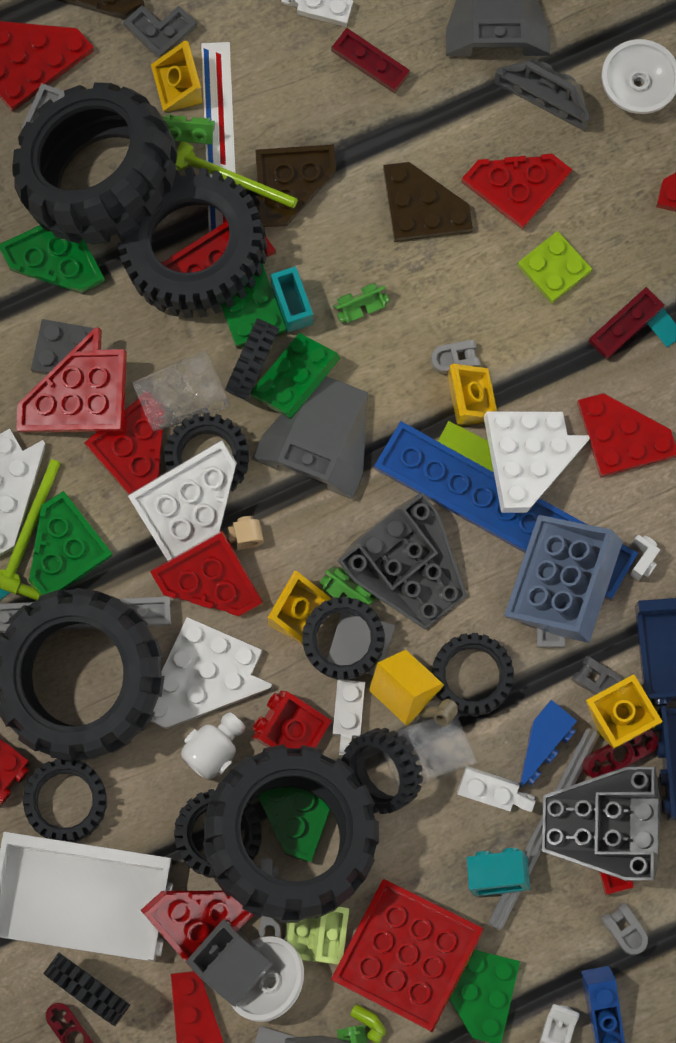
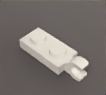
M282 0L281 3L287 6L298 7L297 15L347 27L353 0Z
M340 679L337 681L332 736H341L339 756L346 754L344 750L350 745L352 737L357 738L361 734L365 682Z
M468 766L465 767L457 790V795L507 811H511L514 804L523 810L532 812L536 802L534 800L535 796L518 791V782Z

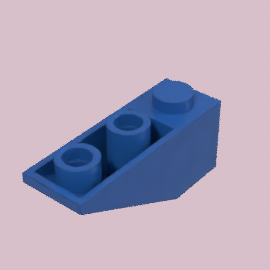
M550 700L531 724L519 782L521 788L526 783L532 785L541 774L538 768L544 761L549 765L559 753L555 749L561 741L567 743L576 732L573 726L577 720L552 700Z
M604 966L581 971L594 1042L625 1043L617 984L610 967Z

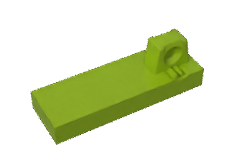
M448 421L438 442L494 472L488 440Z

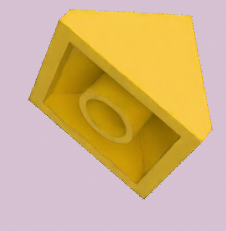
M183 41L151 64L163 112L202 104L201 86L189 42Z
M451 364L447 377L457 425L461 427L485 423L484 415L487 411L497 412L489 369Z
M294 571L267 618L268 626L303 645V627L305 626L306 619L315 607H318L324 601L331 600V598L298 571Z
M404 650L377 663L369 691L408 726L444 684L411 653Z
M635 674L586 700L597 731L613 749L663 722Z

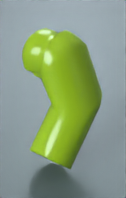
M359 1004L353 1007L350 1016L370 1028V1031L367 1033L369 1040L374 1043H380L382 1037L386 1036V1029L378 1016Z

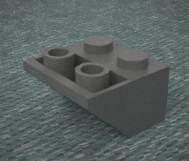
M225 919L218 924L186 961L206 984L234 1007L273 964L240 928Z

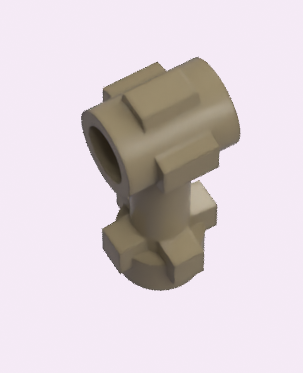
M445 699L438 707L425 706L413 721L423 722L425 717L434 718L438 725L447 726L458 713V706L454 701Z

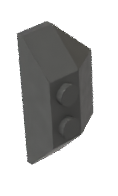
M534 59L497 69L494 78L495 84L585 132L590 116L580 84L573 77L567 74L562 75L553 70L549 64L538 62Z

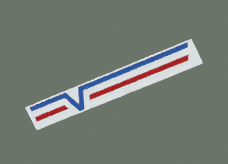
M230 42L201 43L204 118L208 117L210 120L215 121L213 145L205 144L206 161L235 173ZM208 206L209 232H211L227 220L215 207Z

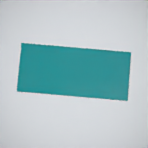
M663 308L647 324L663 344L668 347L676 341V323Z

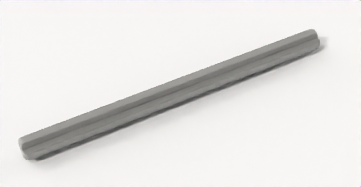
M590 728L585 730L555 791L576 784L583 770V761L587 755L591 754L600 736L598 732ZM543 815L524 851L528 857L529 875L542 851ZM521 892L502 894L488 922L490 926L498 930L503 928Z

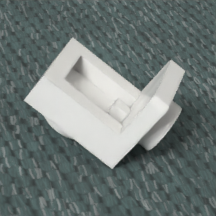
M637 535L632 545L643 552L644 555L636 564L630 576L639 581L643 575L649 577L657 564L653 560L661 549L656 547L657 543L650 537Z
M553 1004L546 1017L539 1043H570L580 1014L567 1006Z

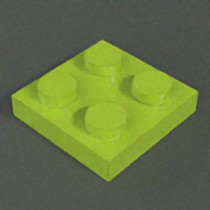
M556 231L517 263V267L551 304L592 272V268L559 231Z

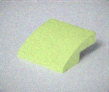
M337 907L335 911L318 919L313 917L301 920L299 923H286L284 940L294 946L303 961L338 965L344 955L349 908Z

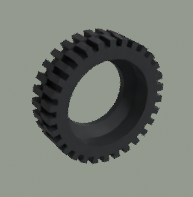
M185 168L186 176H180L179 171L176 170L171 192L164 191L162 195L164 205L153 218L147 215L138 223L140 229L126 237H123L120 233L118 234L121 241L118 242V250L121 254L122 264L132 284L141 297L144 296L146 302L151 306L155 303L157 309L165 312L166 308H168L170 314L177 317L180 310H182L185 318H193V311L197 310L201 318L208 316L207 309L212 308L215 314L222 312L219 305L225 302L228 308L234 306L233 297L235 295L241 300L247 295L244 289L245 285L253 289L256 285L253 275L260 277L263 271L260 263L265 264L266 262L264 250H267V242L265 239V229L257 207L251 196L246 194L245 189L240 184L236 187L234 179L229 176L224 181L222 173L214 171L211 178L208 169L200 168L199 175H195L193 168ZM192 205L215 207L224 215L228 222L229 241L224 253L213 265L201 271L182 273L165 267L157 260L151 245L152 233L166 216L178 209Z

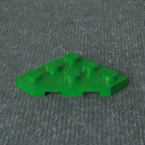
M39 225L0 243V251L10 271L79 293H83L105 282L84 239L78 244L57 238L52 232L44 230Z
M64 491L41 505L29 582L40 596L56 590L63 591L112 557V552Z
M294 787L275 788L257 796L284 854L312 863L330 812L329 807L316 795Z
M474 950L449 999L472 1039L487 1043L502 1042L520 961Z

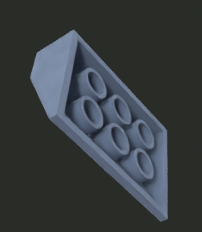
M538 515L504 616L565 638L590 643L623 541L612 529Z

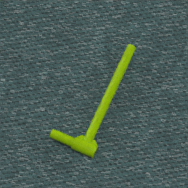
M181 141L179 144L176 164H174L176 170L182 171L190 165L197 169H208L209 174L212 175L214 171L222 173L224 180L229 176L234 179L236 185L240 184L245 189L291 208L296 206L297 198L196 157L193 146L187 142Z
M50 460L6 570H0V589L15 595L18 593L34 600H38L40 595L34 587L21 583L22 581L16 572L40 516L41 505L45 503L61 463L57 460Z

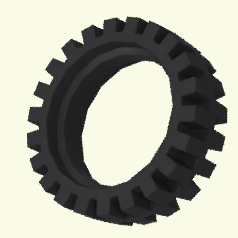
M257 318L226 385V392L247 401L280 328Z
M336 597L322 602L308 616L303 627L302 643L308 660L319 672L334 679L350 680L368 673L377 664L383 653L385 635L381 620L371 607L355 598ZM337 612H350L360 616L370 630L371 642L367 653L359 661L351 665H337L329 662L321 655L317 646V633L320 625L328 616Z
M465 633L450 639L437 653L432 666V674L444 684L436 696L441 701L445 699L454 701L458 706V713L462 716L478 717L479 715L490 713L505 701L511 691L514 668L510 655L508 656L507 650L504 646L501 647L497 640H492L484 634L482 636L478 635V633L469 635ZM466 649H479L488 653L495 660L499 669V683L496 690L489 697L479 701H466L456 696L446 681V667L449 660L456 653Z
M375 728L361 734L349 743L350 745L344 750L346 754L342 756V761L355 771L353 776L361 786L366 785L375 803L373 812H379L380 814L393 813L411 803L418 796L417 793L420 792L422 787L419 784L423 782V776L418 774L423 771L422 765H416V762L420 760L418 754L412 755L411 753L414 747L412 744L406 746L407 739L404 736L398 738V732L394 730L389 732L388 728ZM373 746L381 749L393 760L399 773L400 782L396 795H387L379 790L370 780L365 766V754L368 747Z
M55 759V761L44 763V766L41 768L38 767L34 771L35 773L29 777L28 783L24 788V812L30 825L41 836L47 839L77 842L91 835L99 827L101 820L105 816L107 795L101 778L90 766L79 760ZM59 774H72L82 778L89 785L92 792V807L88 816L81 823L73 827L59 828L49 824L42 818L38 809V795L41 787L50 778Z

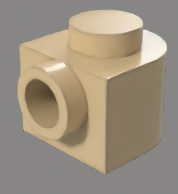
M253 516L241 517L237 519V522H233V526L227 527L230 543L235 542L237 551L253 548L264 543L260 521L253 519Z

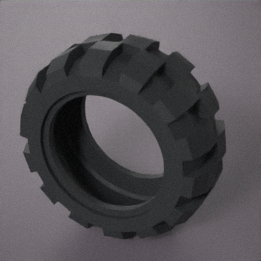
M94 82L91 89L78 85L65 90V96L55 102L49 99L37 109L39 116L33 123L26 122L18 136L21 148L14 149L12 175L14 176V187L20 201L44 230L52 232L57 238L80 244L82 239H84L86 243L95 245L108 243L111 240V236L119 233L126 237L140 229L138 223L147 215L151 218L154 217L164 205L162 197L164 191L171 192L176 175V166L174 164H176L177 150L174 137L168 130L167 124L156 107L152 106L145 96L123 86L120 88L112 83ZM107 138L130 139L129 148L124 160L105 180L81 190L60 189L64 171L81 150Z
M76 588L75 590H56L41 595L32 604L22 606L9 619L11 624L4 634H0V717L5 726L11 727L18 735L19 741L34 751L50 755L51 758L70 761L95 759L109 753H114L128 745L134 736L146 728L155 714L153 710L158 697H162L165 676H162L161 672L163 656L158 640L152 636L147 627L148 623L135 609L130 608L121 602L120 599L105 593ZM90 624L104 632L118 649L123 664V683L117 700L103 716L91 723L74 726L57 720L43 708L34 691L32 670L40 647L52 634L70 625Z
M285 744L264 748L261 753L252 757L246 756L233 766L222 782H219L209 802L203 824V846L207 864L211 865L216 876L215 881L227 897L231 895L243 905L242 909L259 918L266 916L275 918L278 922L299 923L301 920L313 917L318 919L335 911L337 907L350 899L366 880L375 861L374 854L379 843V821L375 820L373 812L375 803L366 785L361 786L353 776L355 771L339 758L334 761L322 755L321 749L301 745V748H286ZM294 787L316 795L329 807L338 825L340 844L336 860L327 871L317 877L304 881H285L268 875L254 864L247 854L241 838V818L247 805L260 794L275 788Z

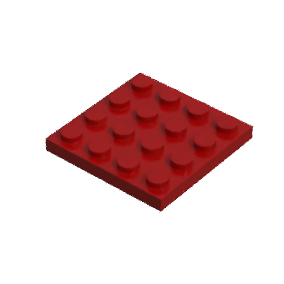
M383 878L331 980L433 1033L484 929Z

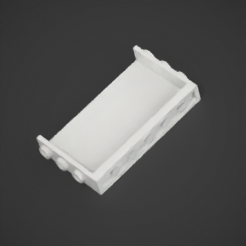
M3 832L0 848V938L155 962L156 956L162 955L164 939H159V931L140 910L161 891H173V883L169 882L172 859Z

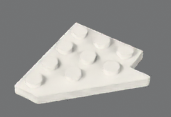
M487 411L484 415L501 513L528 512L589 441V435H567L563 412Z
M10 429L0 434V557L15 548L46 448L42 440L22 451Z
M223 439L128 495L167 561L220 532L237 464Z
M187 617L162 669V676H165L162 697H158L153 710L155 714L150 722L164 729H169L271 690V683L252 675L262 650Z

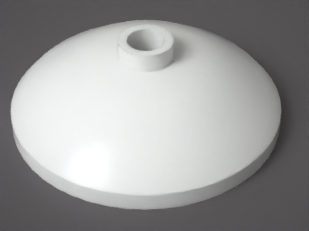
M645 39L626 41L615 47L605 59L601 73L604 91L616 106L627 112L635 114L656 112L667 106L676 95V59L664 46ZM639 81L643 86L638 87L634 82Z
M267 936L255 939L252 942L273 964L236 1007L232 1006L239 1015L255 1022L271 1021L287 1012L297 1000L304 981L303 962L294 946L281 938ZM276 981L275 986L272 988L273 982Z

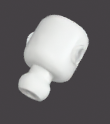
M231 712L227 713L222 717L221 724L217 728L213 725H205L198 731L194 729L184 740L186 744L182 748L181 757L204 779H212L219 773L222 775L225 769L233 763L231 759L236 752V748L231 741L235 737L242 735L246 726Z

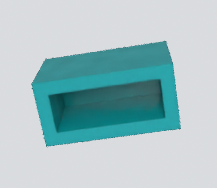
M296 266L271 274V287L287 332L313 325V312Z
M506 848L502 850V853L494 854L490 851H479L475 853V856L467 857L469 891L475 897L530 891L528 857L522 850Z

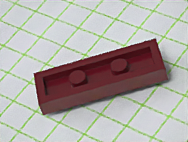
M348 28L343 31L331 47L333 53L394 94L410 75L408 68Z
M645 287L592 335L588 342L608 360L664 308L665 304Z

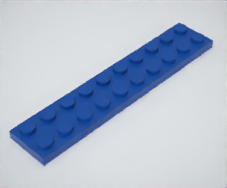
M400 421L374 465V469L418 494L423 492L427 499L526 553L538 515L586 524L541 498L526 513H501L494 472ZM623 544L604 597L610 601L638 552Z

